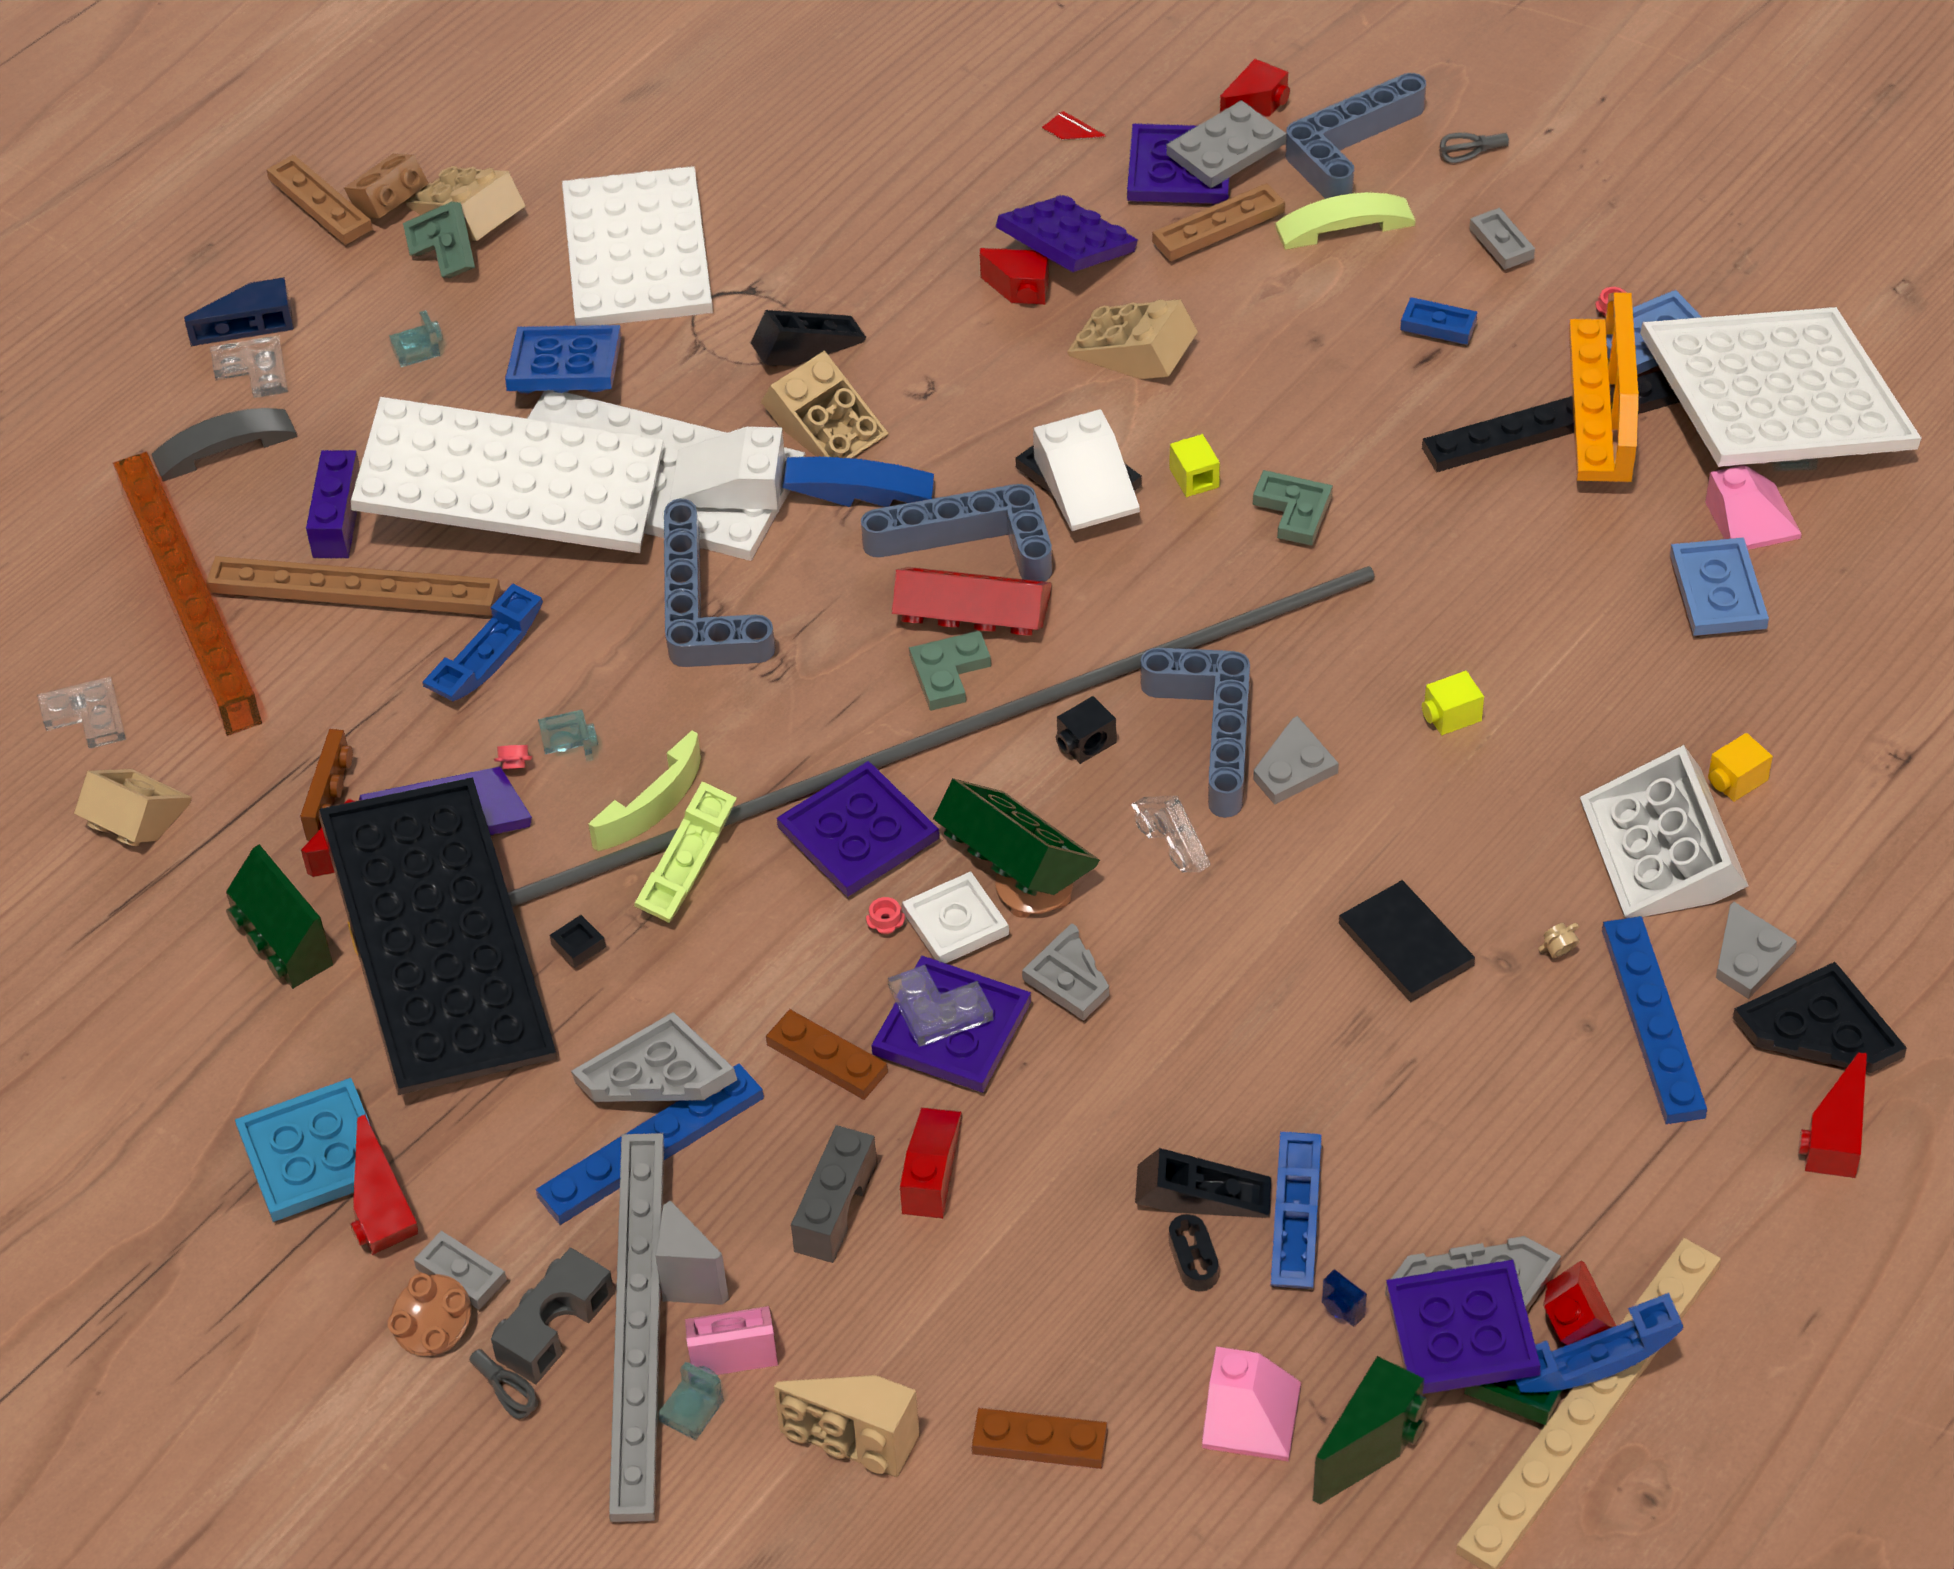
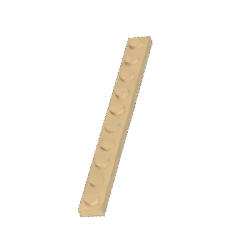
M1683 1238L1634 1306L1669 1293L1678 1315L1682 1319L1719 1269L1721 1258ZM1630 1312L1621 1324L1633 1320ZM1657 1352L1612 1376L1573 1387L1547 1425L1544 1426L1459 1541L1456 1554L1480 1569L1501 1568Z

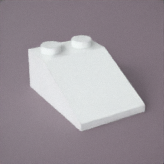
M1101 409L1033 428L1034 459L1071 531L1140 512V506L1115 435Z
M743 427L679 449L670 502L682 498L692 501L696 507L778 510L785 462L782 428Z

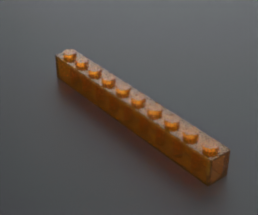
M146 451L113 462L121 493L226 736L262 724L255 694L148 452Z

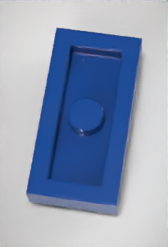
M1410 297L1401 319L1400 330L1468 345L1477 322L1478 312Z

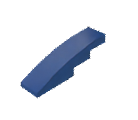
M787 457L784 466L782 488L847 507H851L855 498L883 507H889L893 499L906 503L932 499L934 473L864 459Z
M1280 1131L1271 1286L1313 1289L1322 1134Z

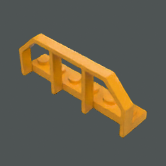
M1613 292L1608 294L1605 319H1570L1569 322L1577 481L1632 482L1637 448L1639 397L1632 293ZM1606 335H1613L1608 368ZM1609 384H1615L1612 412ZM1612 430H1618L1615 466Z

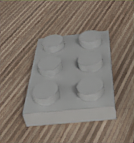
M1241 100L1168 143L1167 155L1212 188L1286 144V133Z

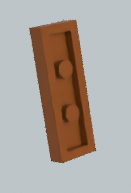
M329 729L300 815L307 841L322 828L319 809L333 806L335 798H340L342 795L343 774L345 768L349 769L351 767L353 750L351 746L347 745L344 730Z
M791 1009L786 1012L766 1035L767 1046L863 1100L867 1098L888 1073L886 1062Z
M978 1408L972 1440V1454L1102 1469L1107 1422Z

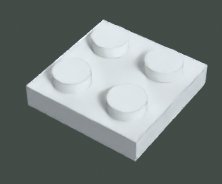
M971 871L902 902V911L934 959L943 963H948L1009 935L1008 923Z

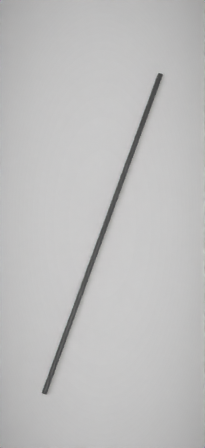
M1370 566L1364 567L1153 648L1193 649L1374 580V572ZM1146 651L734 806L724 827L822 790L867 761L876 768L883 767L1141 668V657ZM678 828L510 891L508 895L511 905L515 907L667 849Z

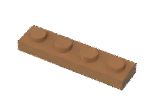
M294 154L266 169L268 178L273 184L344 245L373 230L371 220Z
M1266 183L1153 231L1152 242L1171 262L1285 213V201Z

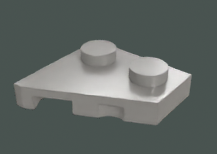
M1297 716L1290 721L1256 766L1253 780L1275 805L1337 774L1339 763Z
M1733 902L1729 909L1716 979L1749 999L1792 955L1796 949L1797 941L1736 902Z
M1072 923L1022 970V980L1083 1021L1109 997V985L1102 972L1096 969L1095 960L1090 950L1085 949L1079 938V930Z

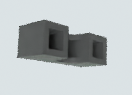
M838 1125L835 1126L791 1223L794 1252L834 1263L848 1231L847 1216L854 1194L864 1195L877 1165L874 1135Z
M570 1247L560 1259H555L549 1265L545 1277L534 1289L531 1288L526 1291L520 1300L518 1308L511 1316L500 1321L495 1327L491 1342L496 1361L536 1385L562 1355L558 1332L547 1325L554 1318L561 1315H573L589 1324L615 1294L610 1270Z

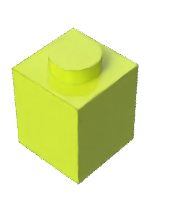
M1203 434L1170 444L1169 469L1186 497L1219 488L1220 462Z
M1463 671L1427 684L1425 701L1422 702V712L1427 722L1433 723L1442 736L1482 721L1484 695L1469 673Z

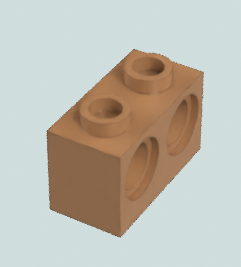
M393 153L345 186L344 189L351 203L368 218L380 219L429 183L415 155Z

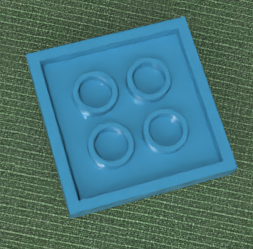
M352 1078L234 1119L273 1222L354 1193L357 1117L366 1115Z

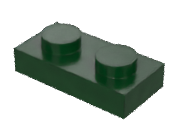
M1514 1379L1466 1387L1464 1394L1523 1416L1526 1419L1547 1425L1560 1400L1562 1390L1520 1392Z

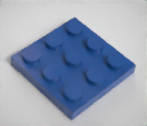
M621 326L517 327L505 378L506 390L518 391L520 393L552 390L557 393H564L569 390L600 392L605 389H612L622 337Z

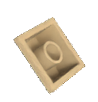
M133 769L87 771L74 814L88 820L87 825L93 829L105 832L111 831L118 834L117 840L120 842L139 846L140 842L157 841L189 806L192 797Z

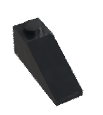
M765 310L750 343L764 364L774 367L778 365L796 366L811 360L823 351L831 354L864 343L866 336L852 316Z
M1162 1148L1157 1149L1137 1166L1136 1204L1172 1213L1266 1218L1270 1215V1176Z

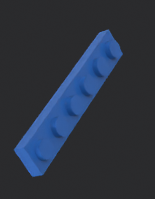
M1642 916L1603 922L1602 934L1665 1125L1706 1119L1707 1107Z
M739 1063L733 1067L737 1081L723 1088L718 1093L704 1100L677 1101L625 1134L663 1133L664 1160L764 1099L763 1089ZM622 1136L536 1188L537 1198L559 1225H562L620 1188Z

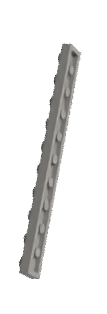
M663 1133L622 1134L609 1504L610 1522L655 1521L661 1291L655 1254L663 1210Z

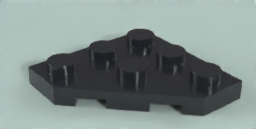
M1836 962L1734 1008L1733 1019L1752 1043L1759 1048L1846 1068L1858 1052L1867 1053L1866 1072L1868 1073L1875 1072L1904 1058L1907 1047Z

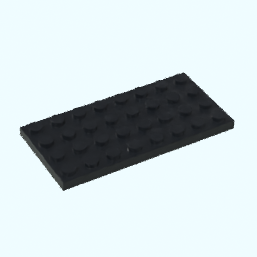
M473 777L319 809L320 822L397 1094L402 1095L555 1060V1046Z

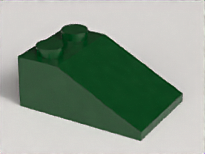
M1379 1356L1375 1358L1315 1456L1312 1501L1321 1505L1400 1457L1408 1442L1413 1445L1417 1442L1425 1424V1421L1420 1419L1427 1403V1398L1423 1397L1425 1378Z

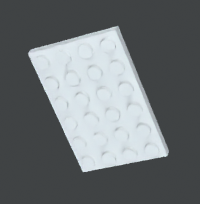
M695 166L562 181L576 326L611 325L713 313Z

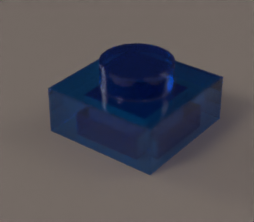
M1334 1269L1323 1279L1322 1303L1332 1316L1338 1319L1343 1318L1355 1327L1365 1317L1367 1293Z

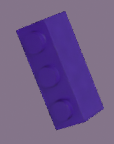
M321 450L306 525L313 558H349L357 511L351 510V498L360 470L357 450Z

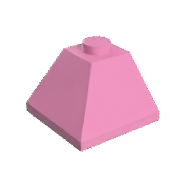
M1746 465L1710 472L1705 503L1724 539L1744 537L1748 550L1801 539L1802 533L1774 482Z
M1216 1347L1209 1383L1202 1448L1289 1461L1301 1382L1260 1353Z

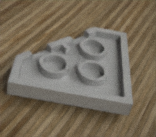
M674 1012L571 1071L575 1083L594 1102L704 1100L737 1081L734 1068Z
M1525 1236L1509 1238L1506 1244L1484 1247L1483 1243L1451 1248L1448 1254L1426 1257L1425 1253L1410 1255L1406 1257L1391 1279L1513 1259L1526 1311H1528L1560 1266L1561 1255ZM1386 1286V1288H1385V1295H1386V1296H1388L1387 1286Z

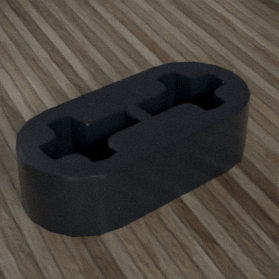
M1183 1214L1175 1217L1169 1226V1246L1181 1280L1190 1290L1197 1292L1207 1291L1213 1288L1218 1281L1219 1262L1206 1225L1202 1219L1195 1215ZM1188 1231L1191 1236H1194V1245L1189 1246L1186 1237L1181 1235V1232ZM1193 1260H1199L1200 1266L1203 1270H1206V1274L1199 1275L1197 1270H1193Z

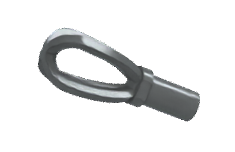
M1451 133L1441 139L1439 152L1445 161L1457 163L1470 159L1480 152H1485L1487 149L1506 147L1509 145V138L1507 133L1490 136H1477L1471 133ZM1450 139H1470L1475 141L1446 146L1447 141ZM1476 147L1473 151L1457 157H1450L1447 152Z
M482 1349L472 1353L469 1359L470 1363L487 1378L488 1383L493 1386L498 1400L512 1417L517 1419L525 1418L531 1411L536 1410L539 1403L535 1398V1391L529 1382L520 1375L505 1370L501 1365H497ZM505 1382L528 1399L527 1404L523 1405L514 1401L500 1384Z

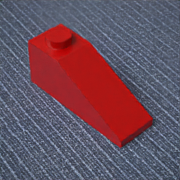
M1858 1052L1813 1112L1809 1130L1801 1129L1798 1154L1806 1155V1172L1850 1178L1856 1177L1862 1147L1867 1053Z
M921 1107L906 1152L900 1182L902 1214L943 1219L962 1112Z
M364 1114L357 1117L353 1200L356 1221L350 1223V1226L359 1246L367 1244L372 1255L417 1235L418 1227L413 1213Z

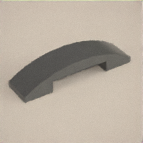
M256 408L240 410L210 418L185 429L163 443L151 455L164 482L197 471L195 460L260 439L263 447L266 448L296 438L297 433L284 409Z

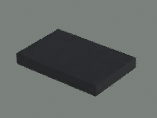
M1403 880L1339 915L1340 926L1410 1002L1468 970L1475 964L1474 955Z

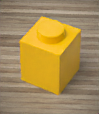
M1744 733L1712 753L1708 779L1716 790L1723 792L1735 802L1768 781L1773 755L1748 733Z

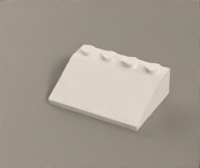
M1684 745L1580 797L1626 918L1646 917L1713 904L1749 886L1701 767Z

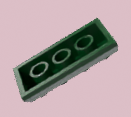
M952 778L933 817L934 821L945 828L944 834L947 837L969 845L967 851L982 860L992 862L991 869L1007 878H1014L1017 881L1015 887L1032 896H1036L1038 892L1051 895L1057 894L1096 868L1100 859L1010 795L993 788Z

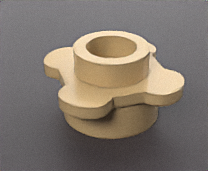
M1560 923L1547 930L1543 934L1545 942L1538 948L1541 953L1548 951L1552 958H1557L1574 949L1580 943L1574 933L1579 928L1578 924L1573 923L1566 927L1564 923Z

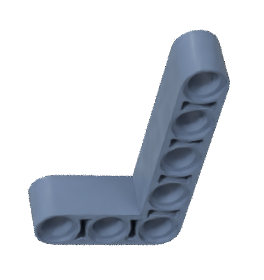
M1416 73L1402 74L1292 122L1286 129L1287 161L1325 199L1353 194L1354 165L1340 150L1421 115L1425 107V78Z
M1013 484L873 509L866 512L861 518L863 549L866 554L872 557H886L1008 535L1022 579L1046 582L1052 575L1051 541L1036 493L1033 488L1025 484Z
M682 498L669 502L664 510L665 637L670 660L673 664L680 667L761 663L771 659L775 653V640L772 622L763 615H738L701 618L700 530L696 506L692 501Z
M1177 648L1149 649L1141 657V689L1146 695L1155 698L1214 700L1208 806L1210 811L1218 817L1227 818L1237 815L1243 806L1250 679L1249 659L1246 655L1236 651Z

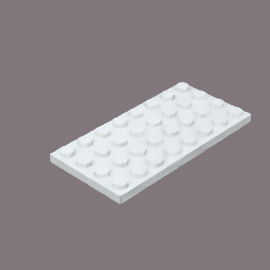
M552 390L543 392L527 418L663 439V451L645 528V534L664 538V510L670 502L678 450L726 434V432L567 392L557 393ZM784 447L785 461L787 457H805V452ZM781 483L778 510L696 507L700 530V548L751 561L790 490L782 488Z
M380 397L351 498V510L640 553L663 451V439Z

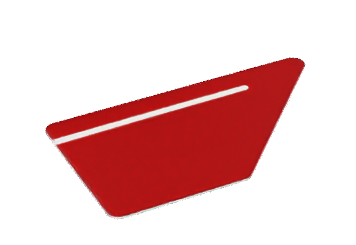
M1064 111L1042 126L1044 130L1062 140L1105 137V134Z

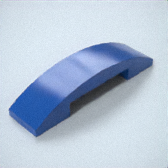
M512 584L490 607L493 616L490 621L453 661L445 657L422 681L423 687L451 701L458 700L477 689L503 665L519 645L543 603L542 597Z
M1666 1293L1628 1308L1633 1319L1631 1321L1551 1351L1547 1340L1536 1344L1541 1375L1515 1379L1520 1392H1549L1582 1386L1626 1370L1651 1356L1684 1329L1670 1294Z

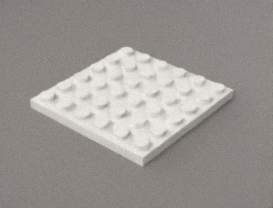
M1837 307L1643 322L1640 335L1718 467L1916 450L1919 447L1921 436Z

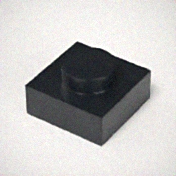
M579 915L549 935L551 945L574 968L606 948L605 938L582 915Z

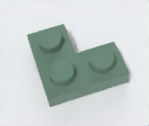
M449 202L403 223L410 256H421L436 250L441 277L452 278L475 268L461 202Z
M1263 470L1253 494V505L1284 512L1278 526L1277 538L1313 546L1332 497L1333 485Z
M980 630L909 647L910 660L930 711L965 703L966 693L959 674L991 667V656Z

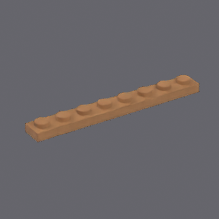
M215 556L206 581L209 593L492 616L490 607L497 601L500 592L499 579L221 556Z

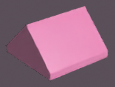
M769 1306L685 1319L686 1339L693 1379L778 1365Z

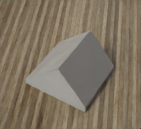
M668 1201L663 1205L655 1254L663 1301L723 1305L729 1300L722 1253L671 1201Z

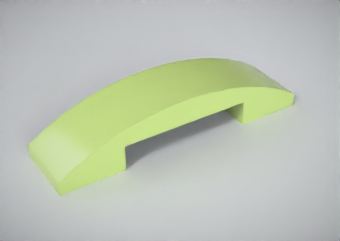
M1353 193L1327 198L1306 205L1278 220L1275 228L1286 250L1318 244V233L1378 222L1382 231L1415 226L1416 220L1406 198L1386 193Z
M693 730L690 731L667 752L669 769L627 807L614 800L588 823L592 848L601 851L623 844L649 830L677 806L691 787L699 769L701 754L698 733Z
M703 781L701 782L685 811L683 821L654 873L650 874L635 901V907L670 923L708 859L737 799L736 797Z

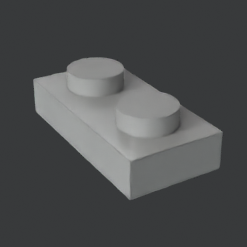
M1501 208L1470 218L1469 229L1504 270L1534 259L1535 248Z
M440 1231L414 1259L416 1269L427 1275L442 1274L457 1280L467 1291L471 1305L479 1310L507 1281L504 1270L443 1231Z

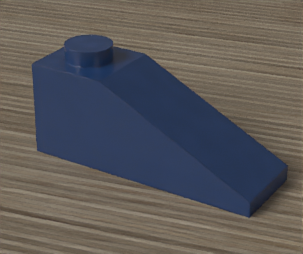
M284 277L251 282L184 317L191 346L294 330L290 299Z

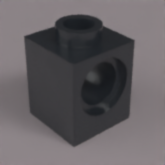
M1092 696L1057 716L1056 742L1065 754H1070L1081 764L1116 744V718Z

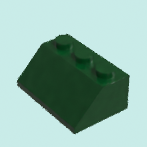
M259 844L252 848L226 890L230 908L226 909V912L237 930L243 927L247 932L246 937L252 949L257 954L261 952L267 957L266 962L273 975L277 979L283 977L293 989L333 966L321 917Z

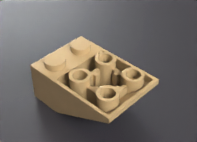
M456 166L441 171L439 179L426 185L405 202L407 207L420 215L449 202H461L470 241H478L525 207L509 171L493 170V168L481 170L474 167L464 169L457 168Z
M1181 299L1170 301L1157 300L1141 304L1129 303L1112 307L1101 306L1092 312L1091 318L1082 331L1077 334L1076 340L1067 353L1071 357L1138 379L1169 377L1198 331Z
M825 351L770 385L761 401L782 430L816 457L854 458L889 434Z
M877 1375L779 1381L774 1386L780 1432L784 1433L786 1437L797 1443L808 1442L821 1447L826 1453L835 1458L846 1457L862 1463L871 1472L877 1474L885 1472L898 1477L919 1437L916 1390Z

